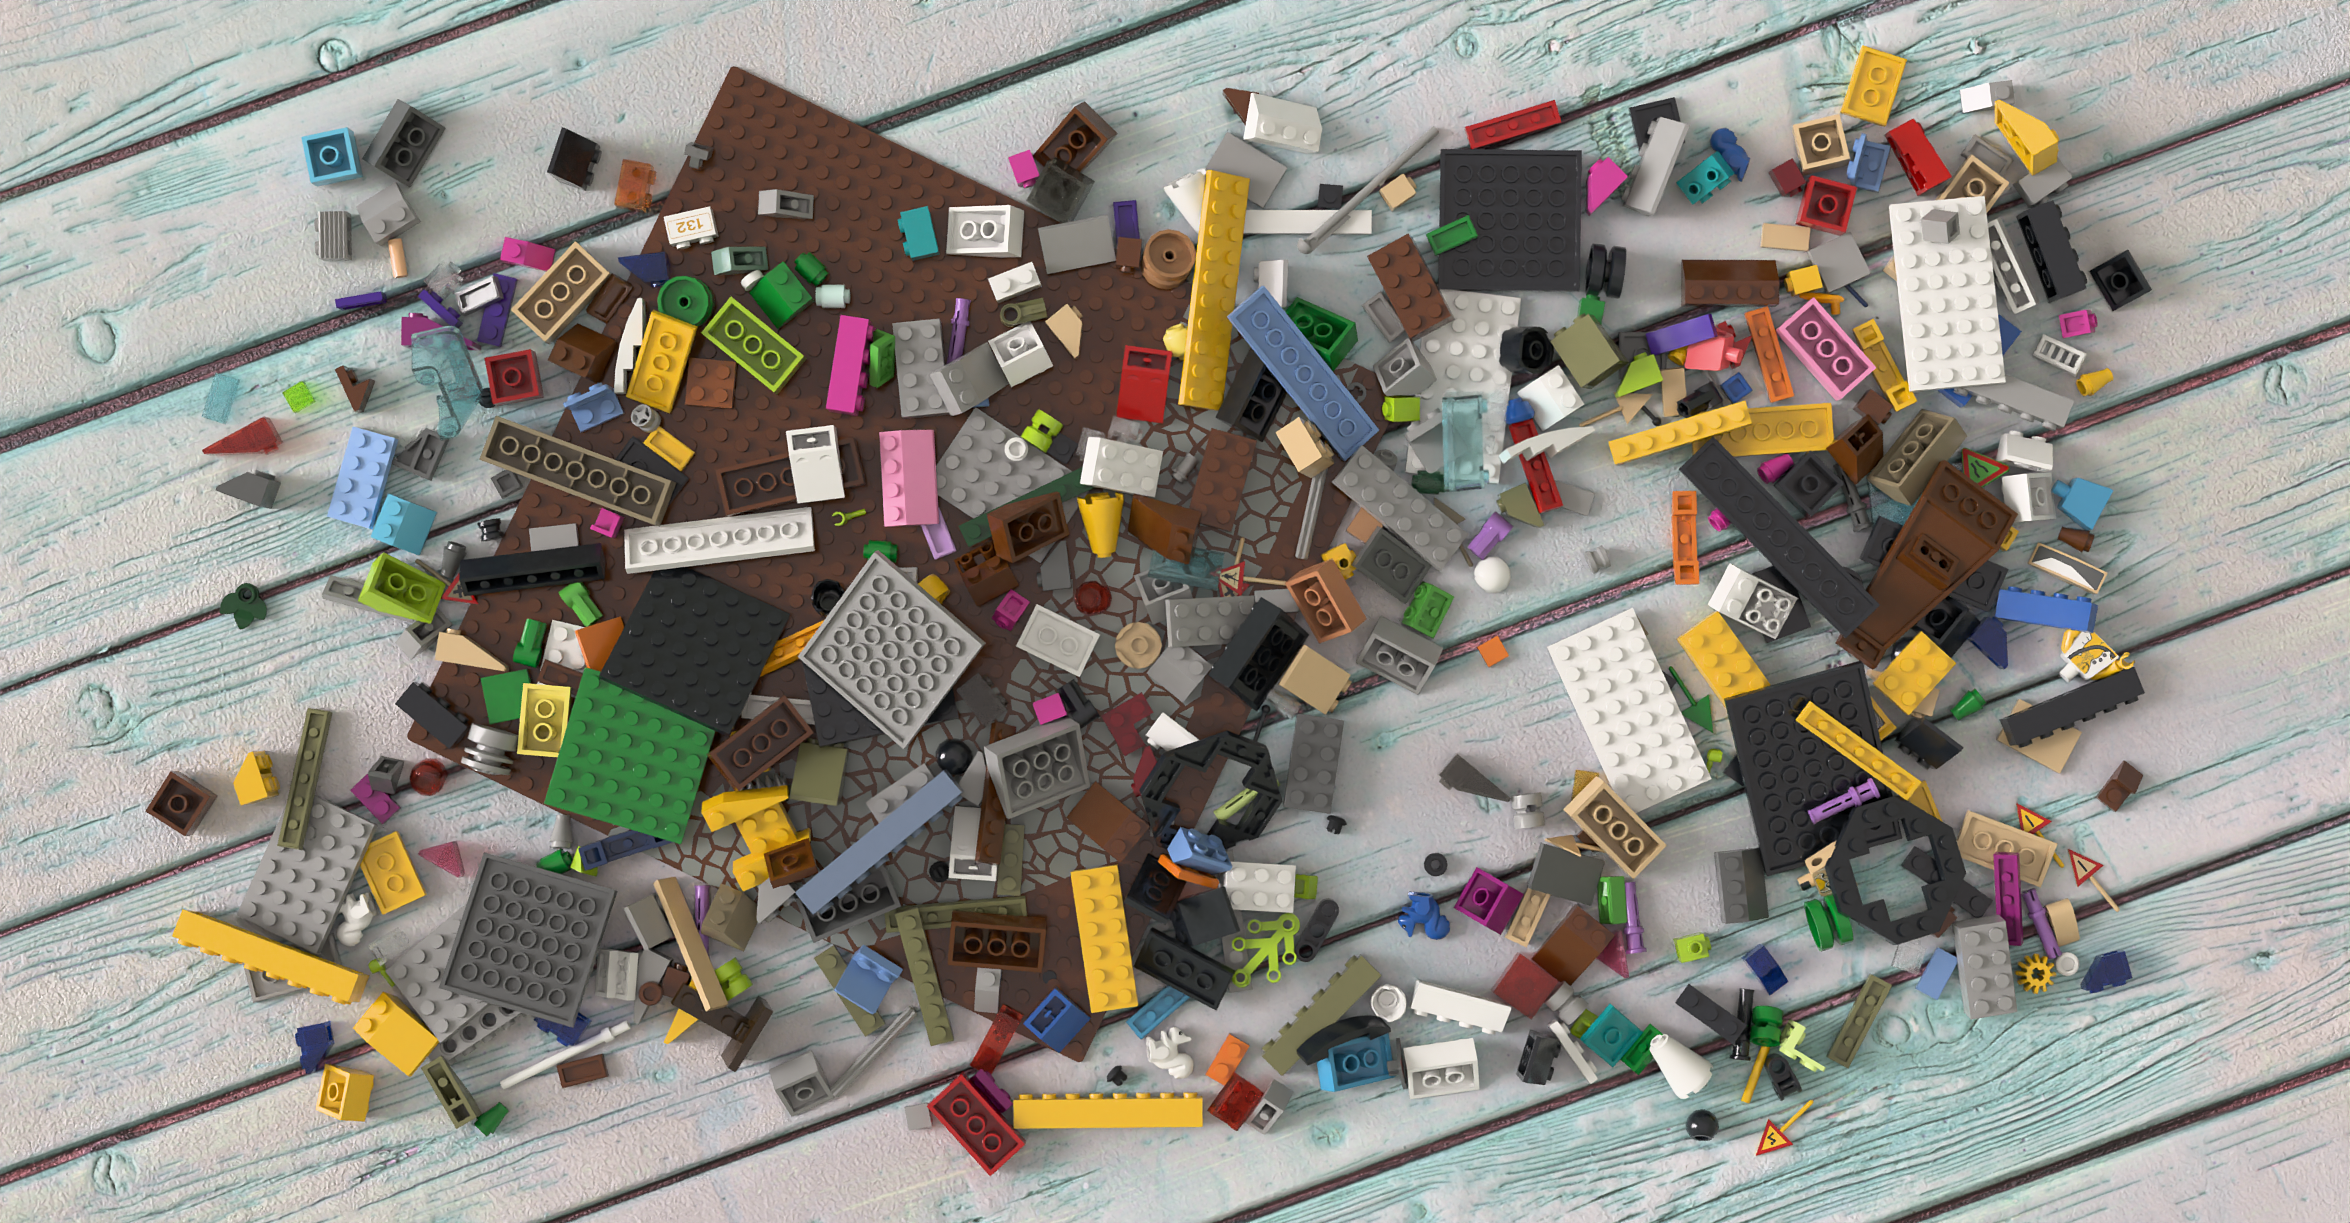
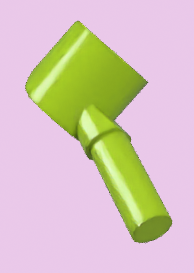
M861 509L851 513L835 512L832 516L840 514L842 522L834 525L843 526L848 520L865 515L866 511Z
M1710 749L1707 752L1706 767L1709 773L1713 762L1721 763L1722 751L1720 749Z
M377 958L370 961L368 966L372 974L380 971L391 987L396 985L386 973L383 959Z

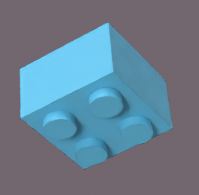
M348 127L301 137L310 182L313 185L319 187L363 177L354 131Z

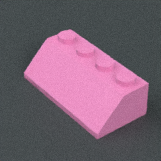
M934 430L879 432L884 526L904 527L939 524Z

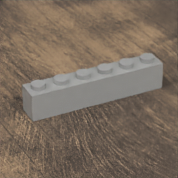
M2006 374V382L2004 384L1954 389V393L1967 397L1970 394L1977 397L1976 401L1979 403L1998 405V410L2011 414L2013 411L2021 414L2020 418L2023 420L2042 422V427L2056 431V428L2060 429L2065 426L2074 400Z

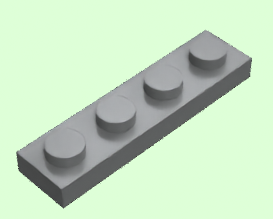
M330 575L322 593V597L325 600L410 623L414 622L412 619L379 612L359 602L358 599L364 586L362 583Z

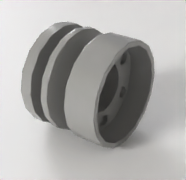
M472 723L468 739L477 743V747H465L464 751L473 754L474 757L463 756L461 763L468 765L473 770L486 774L510 775L511 769L501 766L502 762L513 764L514 760L504 754L505 751H517L519 735Z

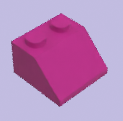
M1609 157L1604 161L1599 159L1588 170L1590 176L1586 179V213L1589 216L1628 177Z

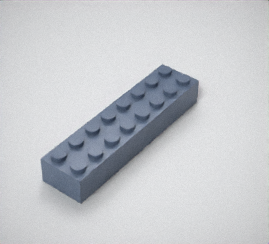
M947 769L943 770L795 892L812 914L816 912L824 913L834 905L831 901L836 896L841 899L852 890L850 885L854 881L859 884L871 874L868 870L872 866L876 869L889 859L888 853L891 851L897 853L908 844L905 839L910 835L915 838L926 829L924 824L928 820L933 823L944 814L942 809L948 805L951 808L963 799L960 794L964 790Z

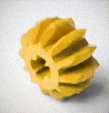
M2037 953L2033 954L2032 959L2025 955L2024 960L2026 963H2017L2022 968L2021 971H2015V975L2022 976L2017 980V983L2020 985L2024 984L2023 990L2029 991L2031 989L2034 994H2038L2039 988L2046 992V983L2049 985L2054 984L2049 979L2050 976L2055 977L2057 975L2056 972L2049 971L2054 967V963H2047L2048 957L2042 956L2040 958ZM2033 969H2037L2040 971V974L2037 973V975H2039L2038 978H2034L2031 976V973L2034 974V972H2032Z

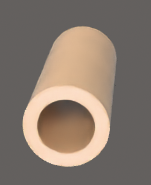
M402 239L388 240L394 278L407 277L408 273Z

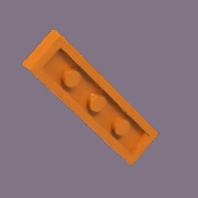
M1768 306L1744 313L1750 336L1752 335L1751 339L1770 403L1793 397V389Z

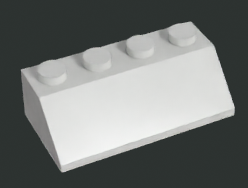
M1416 979L1409 1005L1410 1008L1414 1009V1014L1427 1017L1428 1013L1437 1015V1020L1450 1023L1451 1019L1460 1021L1459 1025L1470 1029H1473V1025L1483 1027L1482 1032L1495 1035L1496 1031H1503L1511 1011V1006L1508 1003Z

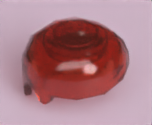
M1097 581L1084 582L1075 590V605L1078 611L1086 616L1101 615L1111 605L1112 595L1108 586H1104Z
M426 758L413 767L409 780L413 790L423 796H432L440 792L444 787L448 775L443 763L437 759Z

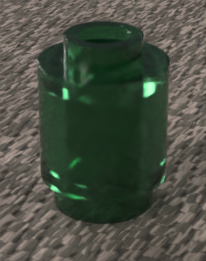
M1417 470V475H1412V487L1420 494L1439 495V492L1445 493L1446 474H1440V471L1428 473L1424 470Z

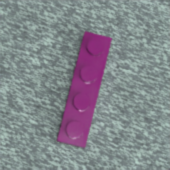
M1995 852L1993 856L1996 915L1999 914L2006 921L2009 945L2022 946L2023 924L2019 853Z

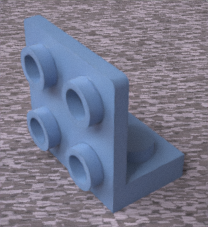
M602 383L589 387L590 391L581 395L578 392L567 397L568 401L563 403L566 409L571 410L580 432H585L625 414L616 393H614V388Z
M863 944L854 953L834 991L873 1015L876 1013L890 985L900 976L903 969Z

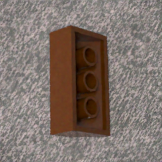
M1681 260V307H1776L1779 305V277L1776 260Z

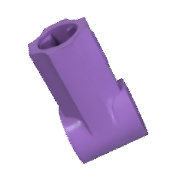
M1496 511L1482 526L1483 529L1467 546L1481 560L1513 528Z

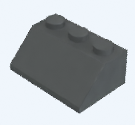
M397 99L362 159L410 188L446 128L409 104Z
M1759 847L1714 852L1722 923H1740L1769 918L1764 868Z

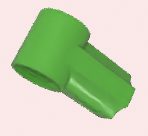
M582 582L570 583L558 592L566 605L574 610L586 627L594 625L603 617V614L590 598V593Z

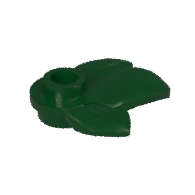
M244 583L236 589L235 593L227 594L223 598L220 605V614H234L238 628L243 630L251 625L254 617L265 620L267 606L259 598L258 588L251 583ZM247 590L251 592L250 599H246L244 596Z

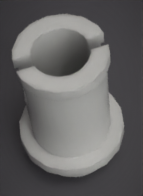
M1187 452L1176 469H1172L1173 473L1171 476L1182 484L1184 480H1188L1187 476L1199 463V460Z

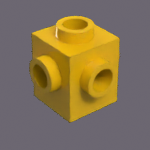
M1346 543L1339 544L1320 555L1323 561L1333 558L1345 580L1354 576L1352 571L1356 570V568L1351 564L1357 556L1353 550L1349 551Z

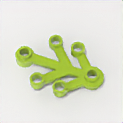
M1291 913L1281 915L1277 921L1260 922L1256 919L1249 921L1247 927L1252 934H1259L1261 931H1276L1271 938L1244 940L1241 937H1236L1233 939L1232 947L1237 952H1242L1245 949L1261 948L1243 969L1235 970L1236 972L1232 978L1235 986L1239 988L1247 987L1251 982V974L1267 956L1269 957L1267 979L1271 983H1278L1282 977L1278 963V943L1283 938L1286 951L1282 957L1283 962L1289 966L1297 962V955L1294 951V935L1300 929V921ZM1286 921L1292 922V927L1290 929L1284 928V923ZM1253 923L1259 924V929L1257 931L1251 930V925ZM1238 940L1243 941V947L1240 949L1235 947V943ZM1288 954L1294 955V960L1292 962L1286 961V956ZM1274 971L1277 972L1278 978L1271 980L1270 974ZM1244 974L1245 980L1238 982L1237 975Z

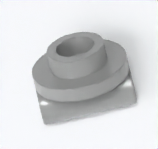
M1387 449L1378 450L1374 456L1394 471L1397 463L1396 455Z

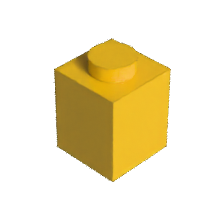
M1817 265L1790 271L1786 274L1787 278L1784 279L1786 291L1791 292L1792 297L1823 288Z

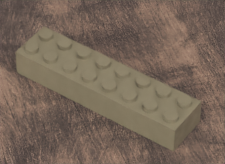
M495 416L479 459L659 527L676 482L499 416Z

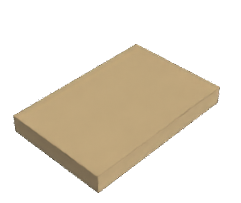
M2018 699L2010 715L2032 705ZM2073 727L2063 731L2061 728L2053 730L2054 735L2044 739H2040L2038 736L2031 739L2032 744L2019 748L2018 745H2009L2002 728L1996 740L2060 774L2082 732Z

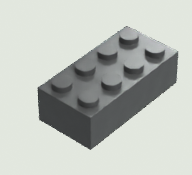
M1296 714L1283 807L1331 814L1344 720Z

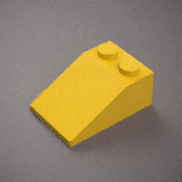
M2001 100L1995 101L1994 123L2033 176L2056 163L2059 152L2058 142L2060 141L2054 129L2050 130L2046 123Z
M386 992L381 993L353 1027L369 1045L409 1077L413 1075L439 1043L432 1031L397 996Z

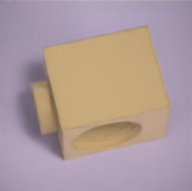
M1402 174L1381 188L1379 194L1390 210L1394 211L1416 195L1415 189L1417 186L1410 176L1406 178Z

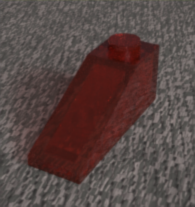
M264 416L206 447L202 451L210 456L263 453L268 455L278 450V445L282 444L283 441L271 419Z
M1002 1005L970 1066L977 1070L987 1071L992 1075L1023 1015Z

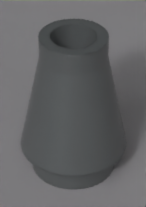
M448 541L447 546H444L440 574L454 578L460 566V561L467 554L465 552L466 546Z

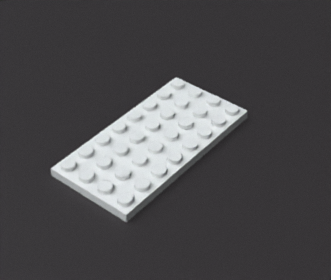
M1985 196L1891 204L1889 206L1909 392L2004 384L2006 381ZM1933 209L1958 212L1960 234L1949 244L1923 240L1921 219Z
M1440 290L1455 320L1421 338L1420 352L1431 365L1437 380L1429 388H1426L1420 394H1414V396L1420 397L1419 422L1421 424L1429 419L1427 415L1437 408L1440 411L1447 409L1451 416L1449 419L1465 442L1467 451L1434 473H1428L1408 443L1405 473L1498 484L1501 467L1499 455L1503 451L1506 426L1504 411L1505 407L1508 406L1512 372L1500 365V344L1502 333L1505 330L1518 327L1521 298L1459 290Z
M1633 608L1547 646L1612 790L1635 813L1712 779Z

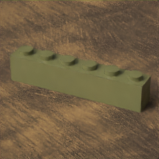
M1361 954L1358 957L1353 955L1345 963L1347 968L1341 974L1336 972L1328 980L1330 985L1325 990L1319 989L1313 995L1312 999L1314 1001L1308 1007L1304 1005L1295 1014L1297 1019L1292 1024L1287 1022L1278 1031L1281 1035L1275 1041L1271 1038L1262 1047L1264 1050L1262 1057L1281 1076L1300 1059L1296 1050L1308 1038L1321 1029L1335 1023L1382 976Z

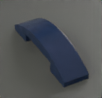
M628 830L579 847L578 850L586 871L672 842L638 831Z

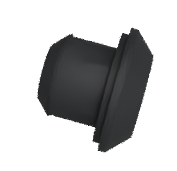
M490 388L482 389L478 394L480 405L484 408L494 407Z
M1334 815L1327 817V820H1329L1328 832L1332 833V830L1335 829L1334 834L1338 835L1341 832L1342 826L1347 825L1343 818Z
M935 862L931 865L929 874L932 880L935 882L946 881L949 878V866L944 862Z
M1115 1066L1109 1072L1107 1082L1113 1081L1117 1086H1121L1123 1084L1121 1079L1126 1081L1127 1075L1121 1071L1122 1066Z

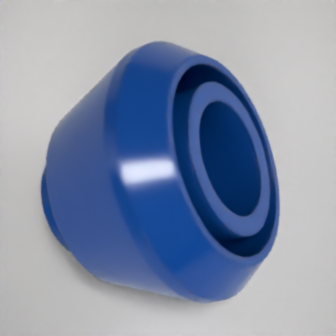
M1522 397L1508 401L1509 406L1505 407L1504 422L1508 425L1530 420L1535 414L1528 401H1522Z

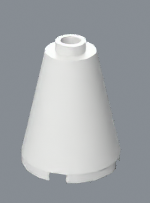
M1206 168L1198 169V173L1194 175L1188 173L1168 183V186L1163 187L1166 194L1197 234H1199Z
M1667 1034L1657 1035L1652 1039L1650 1052L1672 1090L1680 1099L1688 1098L1687 1094L1691 1091L1696 1094L1707 1084L1712 1076L1710 1068L1713 1069V1065L1708 1060Z

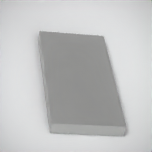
M334 933L328 935L320 954H315L294 943L288 945L342 965ZM244 968L253 1003L306 989L287 984L288 979L276 980L266 976L267 971L255 972Z

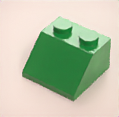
M784 261L767 273L749 292L778 330L815 302Z

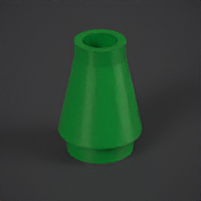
M1973 689L1971 692L1968 690L1950 711L1960 721L1962 718L1984 709L1982 706L1986 704V701L1976 689Z
M498 1102L495 1106L478 1116V1120L474 1125L487 1137L490 1133L494 1134L509 1110L501 1102Z

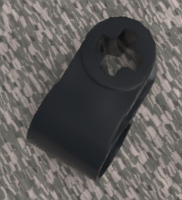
M1775 1053L1767 1056L1764 1066L1779 1100L1783 1101L1784 1097L1796 1091L1801 1092L1800 1083L1788 1061ZM1781 1060L1782 1067L1778 1071H1772L1773 1062Z

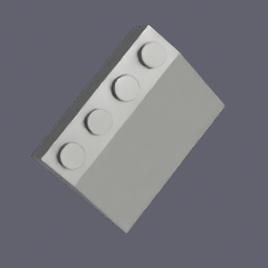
M1067 716L984 746L987 768L1008 819L1090 788L1080 725Z

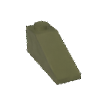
M443 1056L421 1067L456 1129L482 1114L471 1093Z

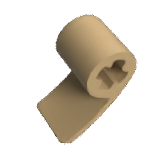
M2068 898L2044 906L2047 911L2045 913L2046 917L2054 929L2059 947L2080 939L2074 910Z

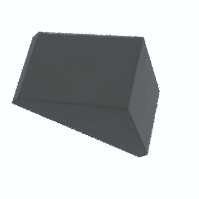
M381 756L368 772L371 790L395 794L404 761Z

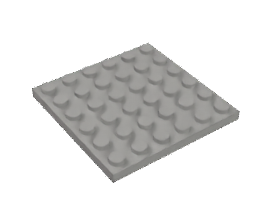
M877 550L812 636L798 658L901 748L905 749L986 643Z

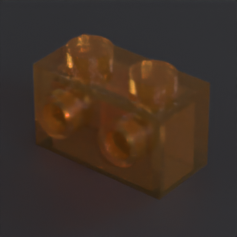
M623 159L614 203L617 208L642 213L646 212V207L650 208L652 194H649L650 186L654 185L656 180V171H654V167L651 164Z

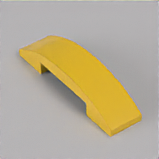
M1874 318L1853 328L1852 331L1860 350L1876 367L1871 373L1887 401L1893 405L1894 411L1898 412L1916 403L1917 399L1913 392H1909L1907 380L1904 381L1883 341L1884 337Z

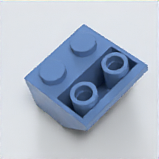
M1180 827L1167 848L1173 863L1214 875L1229 871L1233 867L1221 839L1215 835L1208 836L1202 834L1195 829Z

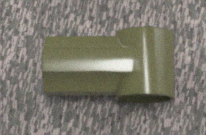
M1043 298L1016 304H1006L1000 312V320L1007 327H1014L1017 324L1047 318ZM1014 310L1017 313V318L1014 321L1006 320L1004 317L1005 311Z

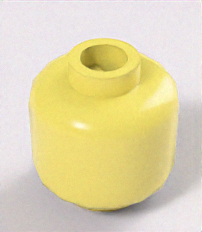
M1177 324L1168 328L1163 337L1167 351H1172V357H1179L1180 360H1184L1188 326L1183 324Z

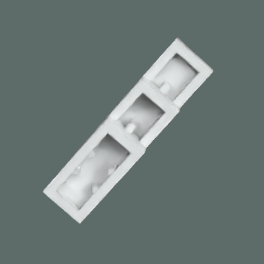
M643 298L637 299L627 320L620 342L615 368L614 393L627 394V371H634L636 348H641L646 332V301Z
M1593 426L1574 427L1546 432L1507 448L1499 457L1503 464L1521 453L1527 461L1544 451L1552 458L1587 438L1595 429Z

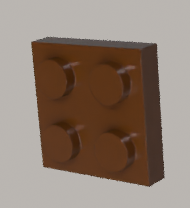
M809 838L764 853L773 889L819 873Z

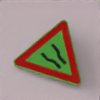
M1968 448L1961 450L1963 474L1982 488L2010 470L2008 465Z

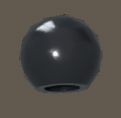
M1695 1110L1687 1118L1686 1131L1694 1140L1710 1141L1718 1133V1119L1708 1110Z

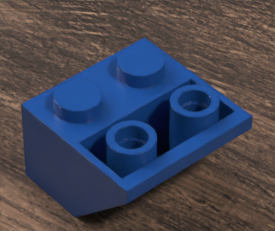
M1055 987L1023 1024L1039 1039L1060 1053L1091 1017L1058 987Z

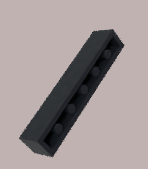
M601 543L465 559L460 561L459 581L464 596L602 580L605 579L606 560Z
M2131 667L1999 720L2009 745H2018L2019 748L2032 744L2031 739L2038 736L2040 739H2044L2054 735L2053 730L2061 728L2063 731L2074 727L2075 721L2082 719L2083 722L2094 719L2097 712L2102 710L2104 713L2118 709L2117 704L2124 702L2127 705L2139 700L2138 696L2145 692L2135 667Z

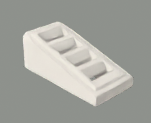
M2043 334L2033 356L2077 377L2087 354ZM2047 343L2052 344L2047 355L2042 354ZM2056 347H2058L2060 351L2054 360L2051 357ZM2066 351L2069 354L2063 364L2060 360ZM2073 356H2076L2078 358L2072 368L2069 364Z

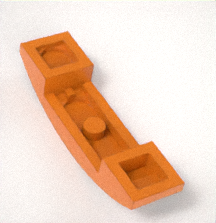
M1696 491L1672 492V555L1675 585L1699 584Z

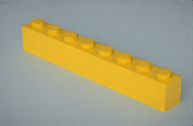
M1123 1092L1113 1093V1097H1103V1093H1089V1097H1080V1093H1066V1097H1056V1093H1043L1042 1097H1033L1031 1093H1021L1019 1098H1014L1013 1100L1014 1129L1203 1127L1202 1096H1198L1197 1092H1184L1183 1096H1174V1092H1161L1160 1096H1150L1149 1092H1138L1134 1097H1127V1093Z

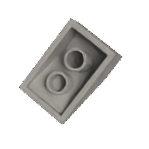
M988 342L929 374L951 416L969 410L1009 384Z

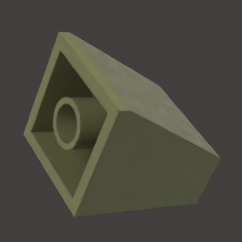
M1584 313L1573 320L1574 324L1568 329L1563 327L1554 334L1555 338L1550 342L1580 387L1592 389L1627 365L1629 361L1595 316L1591 314L1585 315Z
M807 738L806 742L800 743L789 799L833 806L841 805L849 749L844 748V743L822 748L819 747L818 739Z

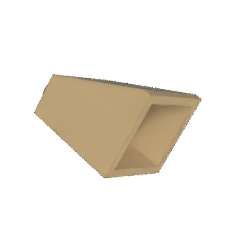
M1304 644L1280 679L1278 685L1326 715L1328 711L1331 713L1334 711L1339 703L1336 700L1340 692L1345 693L1352 681L1349 680L1351 676L1349 673Z

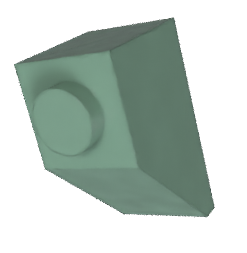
M726 247L711 252L714 275H735L751 273L756 270H768L766 247Z

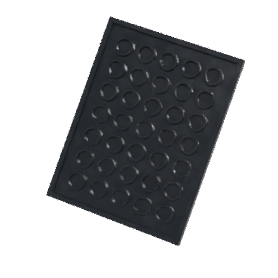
M1861 660L1724 698L1766 876L1806 866L1805 860L1837 841L1855 805L1816 824H1813L1807 812L1808 810H1812L1847 793L1850 787L1860 786L1866 783L1869 778H1872L1880 797H1873L1863 802L1862 805L1893 796L1892 790L1796 721V718L1811 701L1883 753L1865 669ZM1866 790V791L1860 793V795H1862V794H1864V793H1867V792H1869L1870 790ZM1841 803L1836 804V805H1834V806H1832V807H1830V808H1828V809H1826V810H1824V811H1822V812L1824 813V812H1826V811H1828V810H1830V809H1832V808H1834V807H1837V806L1841 805ZM1898 820L1863 830L1868 848L1902 839Z

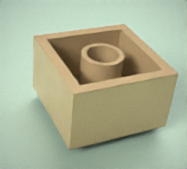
M1840 114L1793 125L1792 133L1803 176L1848 166L1850 156Z
M1298 417L1275 432L1298 472L1313 478L1335 463L1332 459L1333 451L1327 443L1323 444L1320 439L1322 436L1321 432L1309 420L1305 421Z

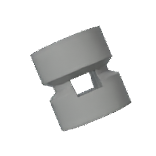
M1541 792L1511 796L1512 809L1516 810V814L1513 816L1515 829L1545 825L1544 812L1540 811V807L1543 806Z
M1565 981L1558 984L1544 1000V1003L1553 1012L1559 1011L1558 1017L1567 1025L1574 1022L1588 1006V1003L1579 994L1574 995V989Z

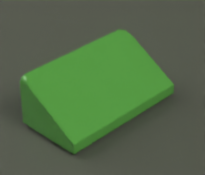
M1600 877L1597 885L1599 923H1626L1627 910L1624 877Z

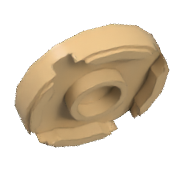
M1141 622L1130 623L1122 628L1117 635L1115 643L1116 654L1121 662L1128 667L1136 669L1146 668L1155 663L1160 656L1162 648L1160 635L1149 624Z

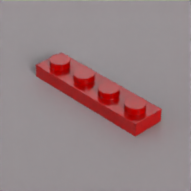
M1552 100L1466 126L1465 132L1470 148L1478 149L1561 124V118L1556 102Z
M1533 419L1509 426L1515 445L1538 435ZM1545 452L1528 461L1521 453L1519 458L1539 514L1561 508L1563 503Z

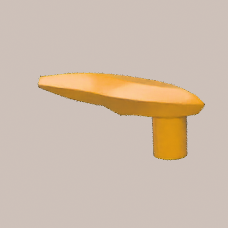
M1817 292L1799 295L1800 298L1806 300L1814 297L1820 303H1830L1831 314H1841L1840 302H1843L1844 298L1840 295Z

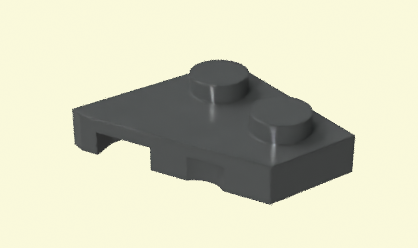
M426 428L418 435L415 441H411L404 447L405 450L396 458L393 457L392 465L432 481L450 438Z

